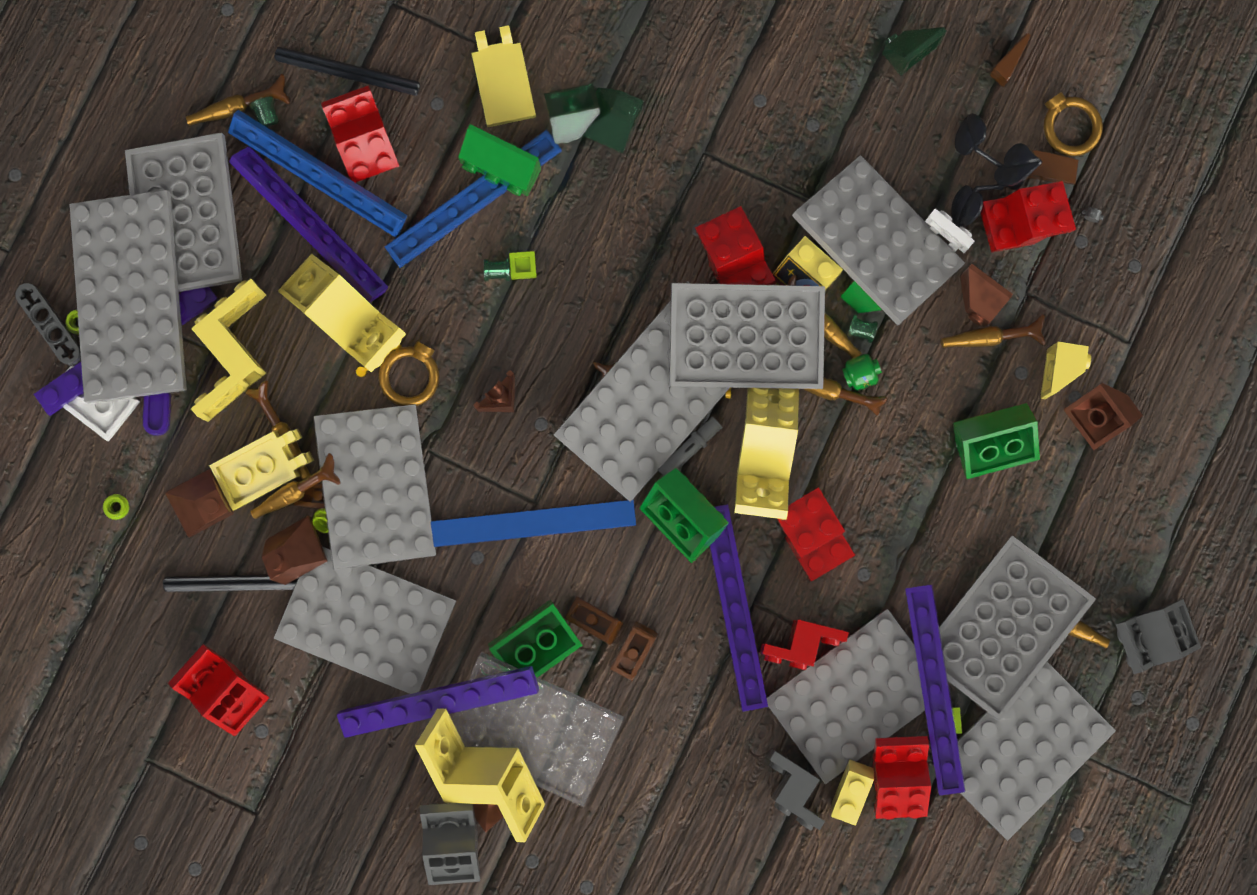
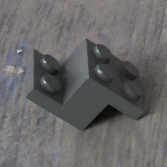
M1184 599L1158 609L1137 614L1116 624L1118 639L1123 643L1127 664L1132 668L1134 674L1144 672L1159 664L1181 659L1201 648Z
M771 748L766 756L771 761L769 766L782 775L787 771L771 797L776 802L774 806L787 816H790L791 812L797 815L796 821L807 829L812 830L815 827L820 830L825 821L804 807L819 779Z
M432 803L420 805V817L423 827L422 856L428 885L479 882L478 831L473 804Z

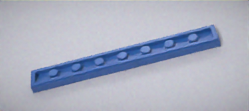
M240 110L233 114L228 130L229 134L395 238L400 234L407 218L406 214Z
M547 130L520 148L538 157L540 166L562 151ZM485 175L481 176L387 244L385 249L399 268L403 267L508 191L507 186L498 183V185L492 184L484 179Z
M634 500L431 521L434 547L636 526Z

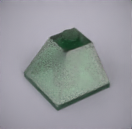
M944 27L908 30L902 32L899 36L895 33L885 41L884 44L886 46L882 54L899 75L902 76L939 47L947 30Z
M593 83L544 93L555 144H567L573 140L580 139L600 113Z
M598 87L577 133L623 153L643 111L644 101L620 90Z

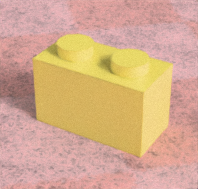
M849 759L831 804V817L856 826L874 781V768Z

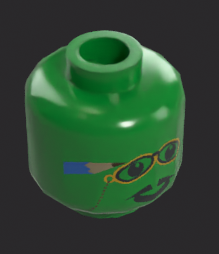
M862 354L847 360L846 368L842 369L849 388L854 387L857 391L876 385L879 380L878 374L882 373L878 360H872L868 354Z

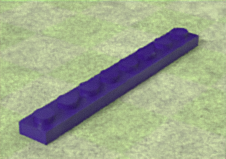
M250 146L232 155L229 163L360 295L370 303L386 292L388 286Z
M210 287L183 291L179 294L181 326L219 301ZM81 362L34 393V396L49 416L84 393Z
M728 504L717 506L714 508L722 513L729 523L721 535L710 545V551L742 712L765 708L768 707L729 507Z
M932 585L906 588L939 796L966 792L933 587Z
M529 666L339 710L336 715L344 738L429 719L432 718L437 709H446L448 714L538 694L540 689L533 668Z

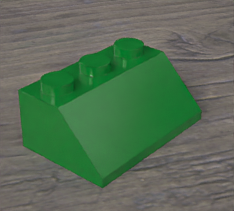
M471 124L469 125L458 156L460 163L463 164L462 168L473 174L477 171L485 175L484 179L492 184L498 185V183L507 186V190L514 195L520 196L523 194L528 197L541 172L539 158Z
M1027 403L954 422L955 442L966 479L1040 460L1038 423Z
M677 468L655 482L639 508L690 563L694 562L721 535L729 523L722 513L717 511Z
M551 599L488 643L489 650L505 672L532 666L536 678L583 646Z

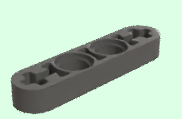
M24 283L20 285L15 293L18 303L57 358L68 366H75L80 363V345L43 293L33 284ZM27 291L32 292L31 297L37 304L33 305L31 301L26 299ZM46 308L48 310L47 319L38 321V311ZM55 328H61L62 337L57 341H53L51 339V332ZM66 345L69 349L73 350L74 357L72 359L68 358V352L61 346Z

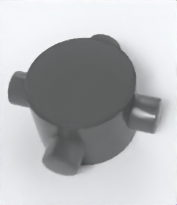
M1088 207L1087 210L1083 209L1082 214L1085 215L1084 218L1088 221L1098 223L1099 220L1104 219V215H1101L1102 212L1096 208Z

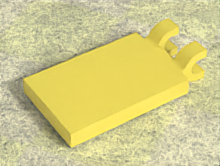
M509 25L499 27L502 43L488 46L485 30L475 32L479 51L473 52L472 58L487 128L536 117L521 43L513 44Z
M298 429L291 430L282 436H279L277 431H273L209 465L232 511L300 476L297 469L314 461L310 451L294 457L289 444L302 438Z

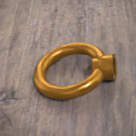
M1062 92L1045 103L1048 111L1044 119V134L1048 143L1057 152L1067 156H1080L1088 153L1097 145L1102 135L1103 126L1101 116L1092 103L1079 97L1065 98ZM1067 107H1078L1084 110L1091 119V136L1082 145H1066L1055 134V117Z
M417 341L414 347L396 349L384 359L379 371V383L384 395L391 402L399 406L415 404L419 406L434 395L439 383V370L435 360L432 358L435 350ZM403 357H414L422 361L429 372L427 387L422 393L414 397L399 395L393 390L389 382V372L392 365Z

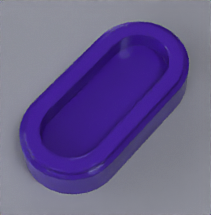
M170 392L144 396L143 427L147 433L153 436H161L170 427Z

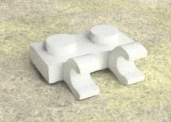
M934 209L925 221L931 226L929 229L936 235L940 233L950 242L948 246L954 252L959 249L965 253L974 243V240L971 238L972 234L964 227L958 228L952 223V218L942 210L939 212Z

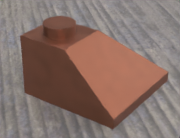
M973 264L960 276L965 312L969 314V319L979 326L983 324L986 327L1013 294Z
M1101 383L1063 409L1093 450L1131 427L1143 416L1128 395L1104 383Z
M211 469L165 493L188 538L234 514Z
M306 516L266 539L262 553V560L270 580L284 585L328 561L310 516Z

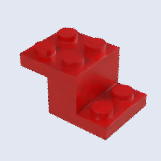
M369 85L321 102L336 146L348 175L353 182L356 183L399 167Z
M1063 181L1022 188L1005 198L984 201L980 212L991 253L1034 245L1049 236L1070 233L1076 230Z
M741 206L695 227L696 233L707 252L709 266L719 284L776 285V280L765 262L763 246Z
M819 487L788 505L787 519L776 518L787 536L785 540L810 582L855 556L843 536L844 528Z
M794 620L787 649L761 644L759 654L765 655L764 660L781 664L782 660L790 661V667L806 670L807 666L814 667L820 638H822L821 643L839 646L840 642H847L849 632L802 620Z
M204 644L168 682L173 690L189 699L204 718L233 736L239 733L269 699V696L250 683L234 664Z
M928 736L875 738L872 768H874L876 792L874 809L876 819L884 818L890 820L906 817H927L931 792V781L927 763Z

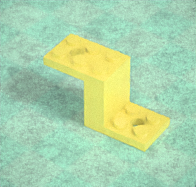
M313 254L304 261L278 290L370 372L383 363L387 354L396 348L406 335L397 325L376 310L337 272Z
M252 279L248 282L244 280L239 283L234 289L235 292L230 297L220 299L214 305L215 309L208 315L205 313L197 318L194 322L196 325L191 328L230 374L228 378L224 376L214 384L215 389L208 395L204 393L194 401L195 405L191 410L197 417L207 422L266 374L263 368L228 328L266 296Z
M748 388L746 419L737 468L735 513L787 519L789 477L798 433L799 389Z
M437 709L415 744V747L444 803L498 804L515 841L526 842L545 803L519 749L465 747L447 710Z

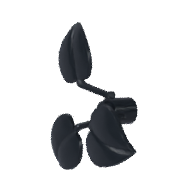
M973 113L969 114L961 123L955 137V148L962 155H969L974 149L976 153L996 165L998 168L994 173V179L997 184L976 186L974 189L971 186L965 185L956 193L952 202L951 215L953 223L958 228L967 227L979 216L983 207V197L979 191L1003 190L1004 187L1018 190L1022 187L1025 178L1042 163V160L1027 145L1017 143L1008 150L1004 157V164L982 151L978 145L986 137V125L980 116Z

